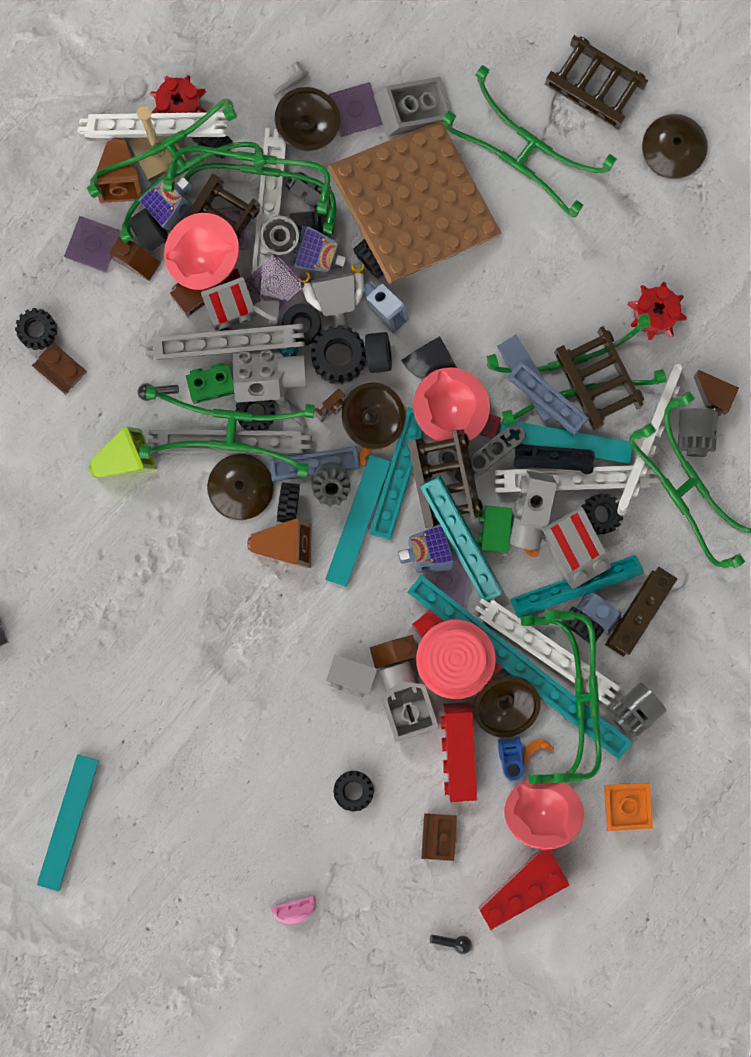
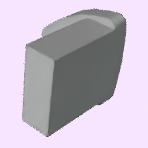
M267 300L256 303L254 311L268 318L267 327L277 326L279 301Z

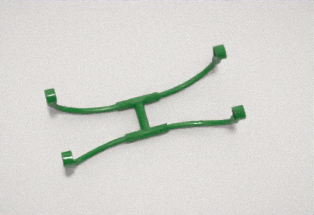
M482 65L475 76L484 97L500 118L514 129L519 136L528 141L527 145L517 159H515L505 151H501L480 139L453 128V121L456 115L451 111H448L442 119L444 127L452 134L497 154L508 165L530 180L533 179L569 216L577 217L584 204L576 200L569 209L558 195L535 175V172L524 165V162L535 147L569 166L592 173L609 172L617 158L609 154L602 164L603 168H595L574 162L553 151V148L511 121L496 105L484 84L490 69Z
M227 98L221 100L189 128L181 130L149 148V151L97 171L90 179V185L87 186L89 194L92 198L102 194L98 178L107 172L136 163L151 155L155 156L165 149L168 150L173 158L178 151L174 144L185 139L188 134L200 127L223 106L225 108L222 111L228 121L237 118L233 102ZM245 141L217 147V149L222 150L240 147L254 148L255 155L253 159L258 168L267 164L263 148L257 143ZM205 152L187 161L181 155L177 161L178 167L175 177L215 154ZM167 172L163 177L150 185L128 210L122 223V230L119 231V235L124 243L134 239L129 219L140 204L138 200L165 179Z
M188 146L177 151L171 163H169L167 176L163 182V191L167 192L174 191L178 159L184 153L193 151L234 157L237 160L253 162L254 165L202 164L191 169L185 175V178L188 180L199 171L219 168L240 170L243 173L278 178L280 176L315 184L322 188L317 205V213L327 214L323 235L333 236L337 212L336 199L330 186V174L324 166L318 163L277 158V156L264 154L267 164L297 165L318 169L324 174L325 184L315 178L281 171L278 168L264 166L258 168L253 159L255 153L232 152L205 146Z
M648 314L638 315L637 326L627 335L614 342V347L616 348L625 343L641 329L649 327L651 324ZM602 348L590 354H582L574 358L573 364L587 362L589 359L607 353L605 348ZM496 354L486 356L489 369L511 374L510 368L499 367ZM558 361L548 363V365L537 367L539 372L561 369ZM663 369L654 371V378L651 380H632L634 385H658L667 381ZM605 382L586 384L585 387L591 390ZM571 386L570 389L559 392L566 399L575 397ZM531 404L515 414L512 413V410L503 411L502 422L505 425L514 423V420L535 408Z
M147 385L146 399L155 400L156 397H159L194 412L213 415L215 418L228 419L226 441H181L154 447L141 444L139 458L149 459L151 453L171 448L209 446L212 449L247 453L251 451L272 456L297 467L298 476L307 477L309 470L307 463H300L268 449L250 446V444L237 443L235 442L237 420L252 422L253 420L272 421L300 416L314 418L315 405L306 404L305 410L278 415H253V413L215 408L210 410L179 401L159 392L157 386Z
M688 391L672 399L666 406L664 424L672 448L681 462V467L690 479L676 490L670 480L663 475L659 468L638 447L635 439L648 438L657 431L652 423L634 431L629 437V443L634 451L659 477L662 486L682 515H685L709 561L717 567H733L735 569L745 563L741 554L738 553L732 558L724 559L721 562L716 560L709 551L693 517L689 513L690 509L681 498L695 486L701 496L705 497L711 507L725 521L738 530L751 534V528L734 521L714 502L709 495L710 492L689 461L685 460L675 441L670 425V411L673 407L686 406L695 399L692 393Z
M552 610L545 611L544 617L522 616L520 617L521 626L555 624L561 627L568 635L575 659L576 713L579 721L578 751L572 768L566 773L528 775L529 784L582 782L583 780L590 779L598 773L602 760L598 721L600 712L598 676L596 675V641L593 625L588 617L580 613H574V611ZM577 618L584 621L587 625L590 637V676H588L589 692L584 693V678L582 677L581 661L576 639L570 628L560 620H573ZM590 701V714L593 718L596 746V762L591 772L587 774L575 773L580 765L584 749L585 702Z

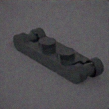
M519 445L515 448L516 457L514 458L513 465L517 469L537 467L576 470L586 475L594 471L595 453L592 450L535 445Z

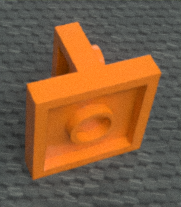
M650 783L604 785L606 831L653 829Z

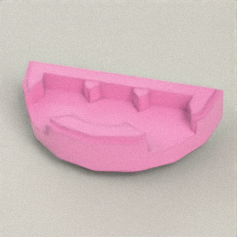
M314 895L272 906L271 909L275 918L280 922L296 924L306 920L313 914L316 908V899Z

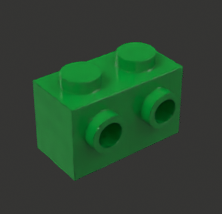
M218 363L212 365V369L203 371L202 368L191 370L190 374L185 375L193 404L235 394L229 364Z

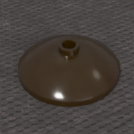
M300 87L289 91L280 99L275 111V126L280 137L291 147L302 151H315L326 147L336 137L340 127V113L334 100L325 92L312 87ZM308 122L310 126L304 127L302 123Z
M669 114L656 119L647 128L642 140V153L647 165L658 175L669 179H680L693 174L703 164L707 154V138L701 126L693 119L680 114ZM678 139L681 144L675 145L673 140Z
M370 382L357 386L347 395L342 406V423L346 433L356 444L368 449H380L389 446L398 439L405 424V410L400 397L394 390L384 384ZM366 414L370 415V421L366 420Z
M235 454L222 459L215 465L208 478L207 491L212 505L220 514L233 520H248L258 516L268 507L273 496L274 483L269 469L262 461L250 455ZM241 481L244 483L242 489L235 487L237 482Z
M514 675L500 676L489 681L477 693L473 705L474 716L478 725L490 735L497 737L515 736L526 731L536 721L540 712V697L534 685L528 680Z

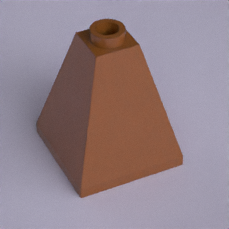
M112 138L110 141H107L96 172L131 158L125 140L122 138ZM134 164L107 172L98 178L99 187L102 192L98 196L100 203L135 201L142 194Z
M293 519L253 533L247 541L248 550L252 553L311 568L312 524L300 519Z

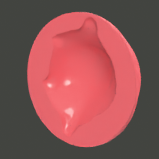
M197 213L181 220L170 232L164 249L165 264L170 275L179 284L194 290L210 289L221 284L233 272L239 257V241L236 232L226 220L211 213Z
M442 368L430 373L421 381L414 395L413 410L418 425L431 439L435 441L454 438L452 431L464 429L470 441L485 427L489 417L490 403L484 386L474 375L458 368Z
M449 620L435 625L424 635L418 646L416 663L422 681L431 691L445 698L463 699L475 695L490 681L495 669L496 657L490 638L478 626L467 621Z
M526 780L517 785L509 794L505 803L504 816L510 832L520 842L533 848L547 850L562 847L570 843L578 835L584 821V808L578 794L565 783L529 784V780Z

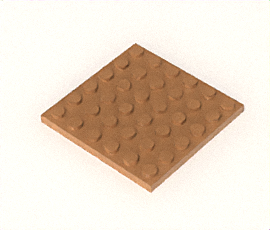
M436 121L328 166L331 176L389 284L495 239L502 234L442 121Z

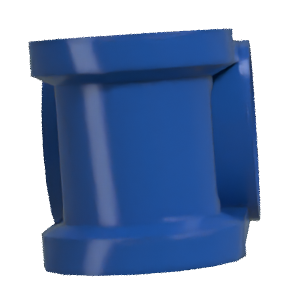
M516 737V740H497L504 777L509 781L520 779L524 773L520 737ZM515 747V749H507V750H506L505 748ZM511 764L519 768V774L516 777H511L507 773V768Z

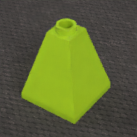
M132 427L123 428L89 461L91 464L89 465L91 475L94 478H108L157 470L152 454H150L149 459L139 458L141 444L147 445L142 430Z

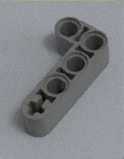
M519 425L507 427L470 456L474 479L478 478L524 442L525 432ZM513 429L516 432L520 430V439L509 441L512 446L508 448L501 438L505 436L507 440L512 436L510 432ZM495 443L503 445V452L499 455H495L491 451L492 445ZM451 448L441 450L438 455L439 463H444L443 456L447 452L454 454V461L458 460L457 452ZM478 456H482L486 460L485 466L480 469L474 466V460ZM460 469L446 472L454 483H460L456 478V474Z

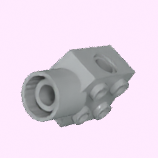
M278 350L233 353V384L236 402L278 400L282 398L288 388L306 387L304 355L283 357Z
M526 470V475L521 476L519 489H521L522 494L521 498L517 497L515 503L517 516L514 517L510 544L524 549H540L544 533L543 528L548 526L557 486L553 475ZM535 495L539 496L535 501L530 500Z
M410 662L380 671L387 692L382 698V702L395 742L439 728L426 686L416 682Z

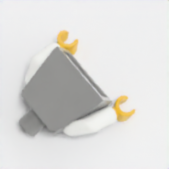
M353 262L351 272L311 280L308 272H306L308 277L304 281L300 279L299 275L297 276L306 301L317 312H323L324 316L333 315L335 326L348 324L346 312L354 311L355 306L360 303L365 290L364 263L361 262L360 270L354 268Z

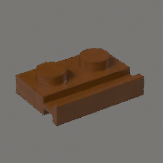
M54 342L32 364L39 373L65 395L87 372Z
M338 388L322 403L323 407L320 410L318 408L315 409V415L321 423L324 421L326 414L328 416L332 413L337 415L342 410V406L345 403V394Z
M424 813L421 859L454 861L457 815Z

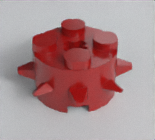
M189 75L185 78L165 76V81L158 90L150 92V95L155 98L157 106L151 113H207L200 103V99L206 93V90L196 89L190 82ZM178 100L182 101V103H178V105L174 104Z
M663 282L660 287L650 289L641 285L642 295L639 300L629 301L627 304L635 311V320L630 324L631 327L637 326L638 315L647 313L651 325L641 330L647 332L648 340H652L655 334L660 335L666 333L671 338L674 337L672 327L676 322L686 321L687 319L681 313L680 302L684 296H676L673 291L669 290L666 282ZM655 307L661 310L660 315L658 312L656 314L653 312Z

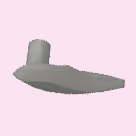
M294 62L291 65L294 74L278 87L273 95L275 96L287 88L298 84L306 78L309 72L302 70L299 62Z
M284 396L276 400L278 407L284 414L299 411ZM303 416L291 418L303 428L307 426Z

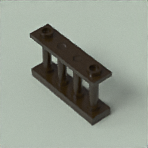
M574 35L570 43L574 50L559 72L554 73L550 71L545 85L619 130L625 119V116L622 115V110L637 87L644 91L648 80L645 79V75L641 72L632 71L590 45L586 38ZM581 53L593 60L578 84H572L567 81L566 77ZM601 64L611 72L598 93L592 96L585 92V87ZM618 76L630 83L616 105L609 107L604 104L603 99Z
M212 173L186 217L197 213L215 214L232 226L239 240L251 219L254 220L258 216L261 204L254 198L248 204L223 189L224 181ZM219 196L244 211L237 223L212 208L211 203L215 197Z
M604 326L600 327L597 331L599 337L572 350H566L565 346L562 345L554 351L584 414L589 417L588 421L593 431L604 425V417L631 404H634L636 410L644 405L642 402L644 401L640 389L635 388L612 343L614 342L613 335L610 330L606 331ZM604 345L609 355L608 357L582 370H576L573 364L574 358ZM614 364L619 374L618 377L591 390L589 388L586 389L583 383L586 377ZM624 384L629 396L603 409H596L593 403L595 397Z
M464 429L452 431L454 438L426 444L423 438L407 441L425 528H431L440 525L420 486L432 480L433 474L456 469L461 470L463 482L446 485L449 492L465 491L467 504L458 506L461 514L470 513L471 519L482 517L483 504L478 498L468 451L469 438ZM456 447L458 460L432 466L428 464L427 455L429 452Z
M659 566L656 571L651 570L604 645L622 657L625 654L630 655L678 578Z

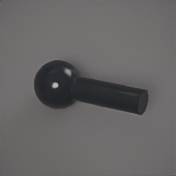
M144 383L138 388V396L144 401L151 400L146 399L147 385L152 386L149 383ZM157 386V390L165 395L179 393V386Z
M431 934L429 940L431 944L455 948L460 954H466L472 948V942L466 936H459L454 939Z

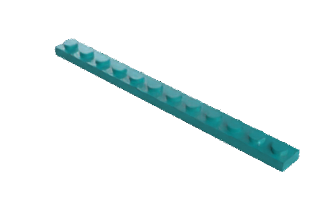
M419 576L407 592L410 596L443 621L463 620L475 624L482 629L493 644L496 657L495 662L510 675L519 676L531 682L536 688L540 699L579 729L576 697L424 576ZM585 705L584 734L595 741L593 718L590 714V708ZM599 716L601 747L617 760H620L633 742Z

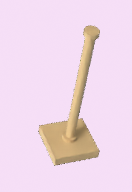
M146 106L138 108L137 116L142 120L148 138H134L128 141L135 156L149 151V148L168 138L157 137L150 118L151 111ZM178 142L174 144L179 151L181 148ZM165 149L155 156L151 155L138 161L148 182L168 172L172 156Z

